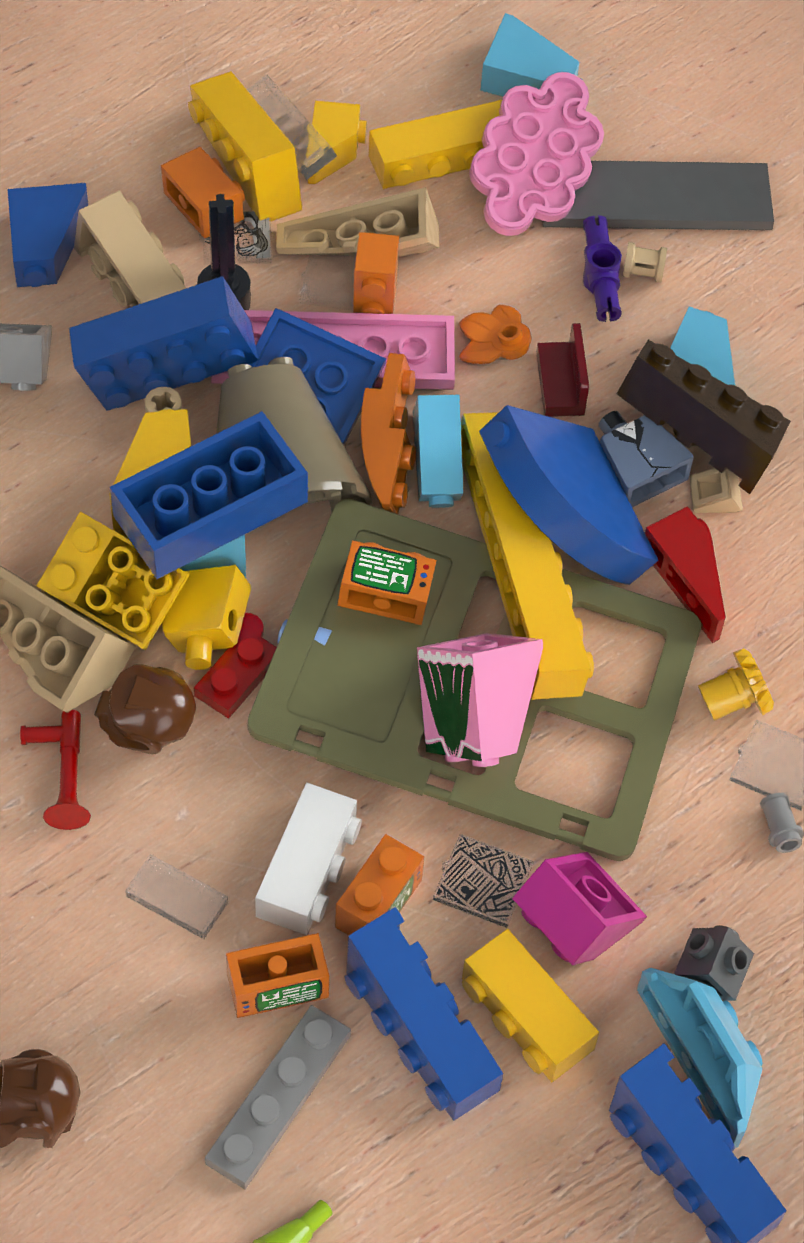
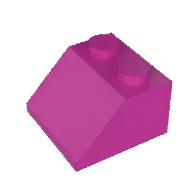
M588 852L545 859L512 898L522 909L521 913L524 919L533 927L540 929L552 942L551 947L557 956L566 962H570L572 966L596 959L647 918L644 912Z

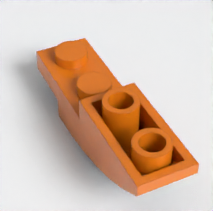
M389 353L381 389L365 388L361 413V438L366 469L383 510L399 514V509L405 508L408 500V484L405 483L407 471L414 469L416 461V447L411 445L406 433L408 410L405 407L407 395H412L414 392L416 377L415 371L410 370L405 354Z

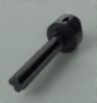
M217 194L216 201H209L211 265L204 268L199 274L197 285L223 276L242 308L249 310L251 304V280L248 273L241 266L235 264L234 202L232 199L225 200L224 194Z

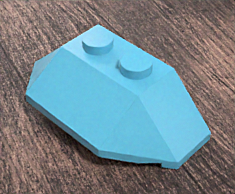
M654 968L642 971L637 987L638 993L688 1078L690 1077L701 1092L699 1098L710 1117L722 1121L731 1134L730 1136L735 1148L739 1147L747 1129L763 1070L761 1067L763 1062L759 1050L751 1040H745L738 1028V1018L734 1008L728 1001L721 1000L715 988Z

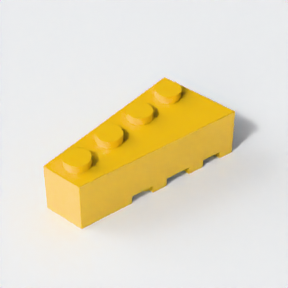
M232 71L190 85L192 101L188 102V108L193 121L196 124L199 123L232 179L240 184L244 191L246 202L252 212L256 213L259 220L269 218V222L302 211L295 147Z

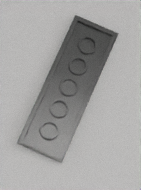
M591 161L592 170L590 177L583 187L574 190V204L567 216L559 221H543V227L583 228V221L589 216H595V223L598 226V215L606 217L608 222L607 228L772 230L774 215L767 163Z

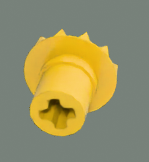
M744 648L733 652L738 665L737 668L727 669L726 673L698 685L714 721L743 707L744 709L751 707V704L754 702L762 716L773 710L774 702L766 682L751 653Z

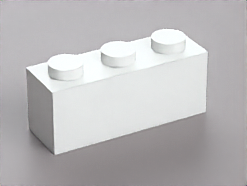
M306 782L255 897L257 918L304 935L308 934L313 920L321 922L329 902V896L324 894L330 881L333 883L338 882L346 860L345 857L341 856L346 843L353 845L360 831L362 819L356 818V799Z

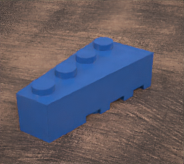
M394 907L348 936L347 971L344 978L352 994L359 1000L364 997L372 1008L371 1016L379 1031L384 1036L391 1034L399 1045L398 1054L405 1067L411 1073L418 1071L426 1082L425 1091L435 1108L439 1111L445 1109L452 1120L455 1121L499 1092L504 1073L471 1022L465 1019L459 1023L456 1018L459 1010L454 996L445 982L434 984L431 979V971L425 961L428 958L427 954L418 941L412 945L408 944L399 930L400 925L405 920L397 908Z
M663 1043L620 1075L609 1108L611 1121L625 1138L631 1136L642 1149V1158L649 1169L658 1176L663 1174L674 1187L673 1194L680 1206L690 1214L694 1212L705 1224V1232L711 1243H758L779 1226L787 1210L749 1158L741 1156L739 1159L736 1158L732 1152L735 1146L730 1132L720 1119L707 1118L697 1098L701 1095V1092L690 1077L683 1082L680 1081L668 1064L675 1057L666 1044Z

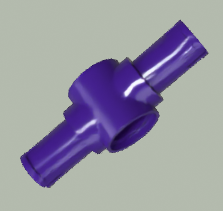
M598 215V226L595 223V216H589L583 221L587 243L584 249L585 267L583 284L594 294L597 319L606 322V312H608L611 322L618 320L622 315L617 292L620 288L619 270L622 254L609 241L606 217Z

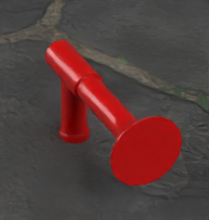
M71 710L68 713L63 711L61 714V725L26 727L25 725L20 728L21 745L60 742L59 796L56 804L44 811L43 819L51 827L63 830L79 829L87 825L91 818L89 811L80 806L77 800V767L81 730V714L77 710Z

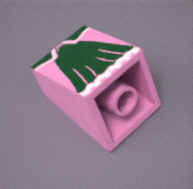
M485 633L417 647L426 752L444 755V759L447 762L472 760V765L476 767L499 764V757L517 753L543 650L542 639Z

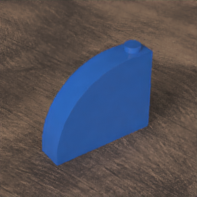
M506 405L479 431L502 480L515 500L538 528L577 562L605 578L630 585L658 561L594 429Z

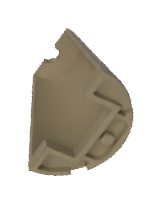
M279 357L271 360L268 365L253 368L249 364H240L228 369L229 378L221 385L217 433L263 411L308 472V502L305 504L329 500L331 511H333L334 506L338 502L345 499L356 500L368 505L372 504L370 491L300 368L294 366L292 358Z

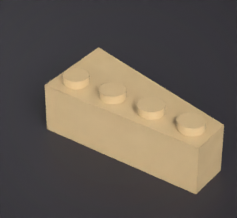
M120 190L78 211L74 249L81 257L87 254L91 257L93 262L91 269L99 280L106 277L110 280L113 297L121 306L130 305L133 307L186 289L184 277L180 269L174 263L170 264L163 254L160 240L153 232L149 233L142 224L138 208L132 201L127 202Z

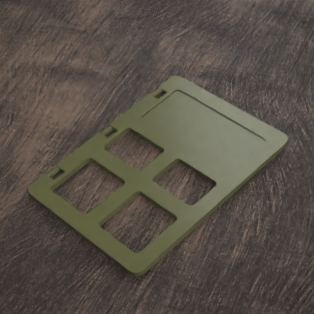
M345 499L338 502L333 508L249 714L247 727L250 735L258 741L288 751L294 750L315 757L317 761L421 796L424 794L448 802V805L551 840L558 839L581 847V850L614 861L628 859L633 854L637 845L701 630V622L698 616L689 610L562 569L564 583L569 584L572 590V609L582 607L658 632L664 636V647L646 705L643 708H636L585 690L583 695L579 697L535 700L530 698L517 753L499 757V764L487 766L483 774L474 775L424 758L417 751L424 733L417 647L458 639L479 579L483 576L496 579L486 543L356 500ZM352 540L362 543L373 542L384 548L405 553L416 552L427 558L437 560L422 625L337 606ZM319 627L332 630L325 645L314 640ZM547 711L628 738L632 742L633 748L612 816L602 818L519 790L516 787L515 779L539 712ZM299 730L323 737L321 746L317 747L296 740ZM433 774L454 781L455 784L452 792L427 784L429 775ZM561 819L587 826L585 835L581 836L560 829Z

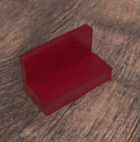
M572 323L569 342L537 343L536 356L544 415L548 417L585 415L589 379L581 324Z

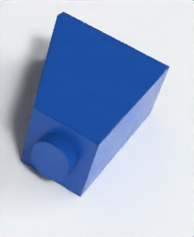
M86 183L7 189L13 264L17 287H39L57 284L74 248L78 211L88 206Z

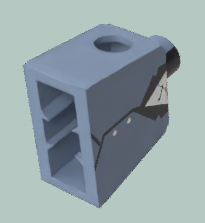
M612 411L600 420L598 426L605 434L600 438V444L632 507L689 479L694 456L662 425L655 424L645 415L627 423L618 411Z

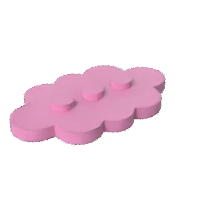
M567 72L554 73L546 78L540 89L528 85L515 86L509 89L502 98L499 109L500 116L491 119L485 126L482 136L484 148L479 150L473 157L469 175L474 187L488 196L484 207L485 220L490 228L499 234L506 236L519 235L528 229L534 218L546 222H554L566 217L574 204V190L583 187L590 177L592 170L590 158L600 149L604 131L598 118L585 111L589 100L588 87L575 74Z

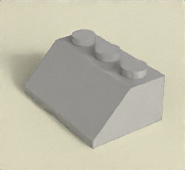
M0 323V383H11V389L19 391L36 390V384H43L47 379L52 325Z

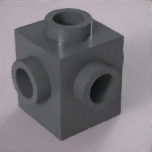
M717 925L714 928H693L674 974L715 988L722 1001H736L754 953L741 941L739 934L729 927Z

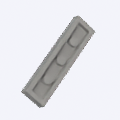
M311 1005L205 1156V1164L246 1190L350 1038L351 1029Z

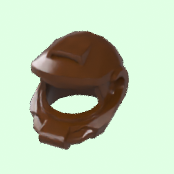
M135 664L119 674L109 691L102 692L94 715L99 719L100 728L109 735V739L115 745L142 753L157 754L161 752L164 746L179 741L186 736L194 720L196 703L192 691L179 673L163 667L154 668L143 664Z
M29 1049L21 1052L18 1056L1 1060L0 1148L12 1143L18 1137L43 1139L44 1148H53L61 1134L70 1131L81 1092L77 1075L63 1059L54 1056L46 1050Z

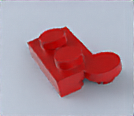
M245 613L237 644L232 648H228L194 686V697L228 719L265 678L277 648L262 638L264 625L257 615Z

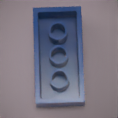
M223 276L69 328L74 368L106 411L125 407L129 403L144 399L151 390L157 387L174 389L226 372L233 366L258 361L252 322Z
M263 411L110 486L113 516L155 578L159 579L307 503L308 472Z

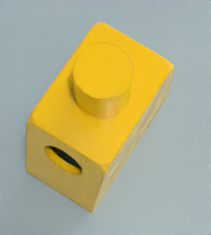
M236 565L185 571L190 575L162 621L165 637L178 652L185 653V665L188 668L195 670L208 669L211 666L212 650L232 648L238 642L251 585Z

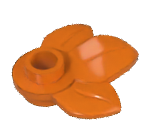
M497 305L491 312V315L484 312L472 313L459 322L461 331L471 340L459 355L460 360L464 362L489 364L499 357L513 360L524 356L529 350L532 340L530 330L526 325L522 324L521 314L511 306Z

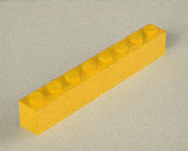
M499 412L463 413L461 420L462 464L512 635L542 639L543 650L531 700L582 696L588 678L593 676L594 661L591 652H586L582 641L583 625L581 619L575 618L572 609L573 596L569 584L564 583L562 577L561 555L559 552L554 551L551 540L538 528L515 500L502 480L479 431Z

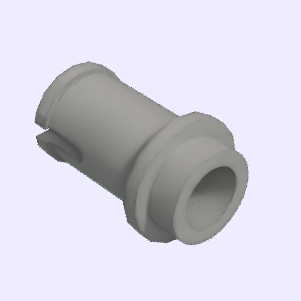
M778 792L764 797L760 805L771 832L768 837L770 845L776 847V850L780 853H788L798 849L802 845L804 832L801 826L796 825L788 796L785 793Z

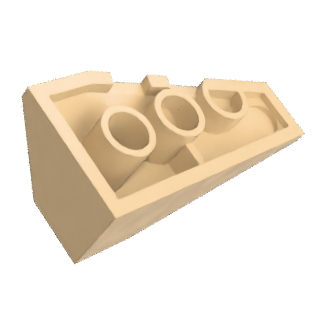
M425 187L277 224L276 250L278 254L356 256L359 232L399 236L398 257L415 253L420 254L439 248V222Z
M0 566V637L10 650L8 654L13 662L20 665L29 678L27 683L31 689L62 711L68 713L113 686L136 646L105 626Z

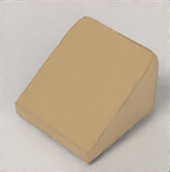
M712 468L689 476L692 504L695 513H734L742 511L741 492L738 486L739 479L729 469L721 473L717 469Z

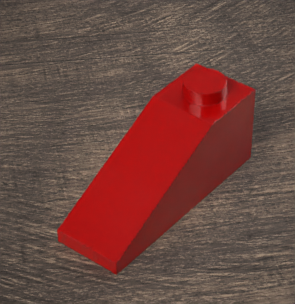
M687 506L647 526L645 534L658 558V561L653 565L683 606L698 616L701 622V629L710 641L714 643L720 639L726 615L713 541L707 524L701 518L697 519Z

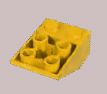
M80 511L36 586L146 650L190 574L178 568L156 579L128 538Z

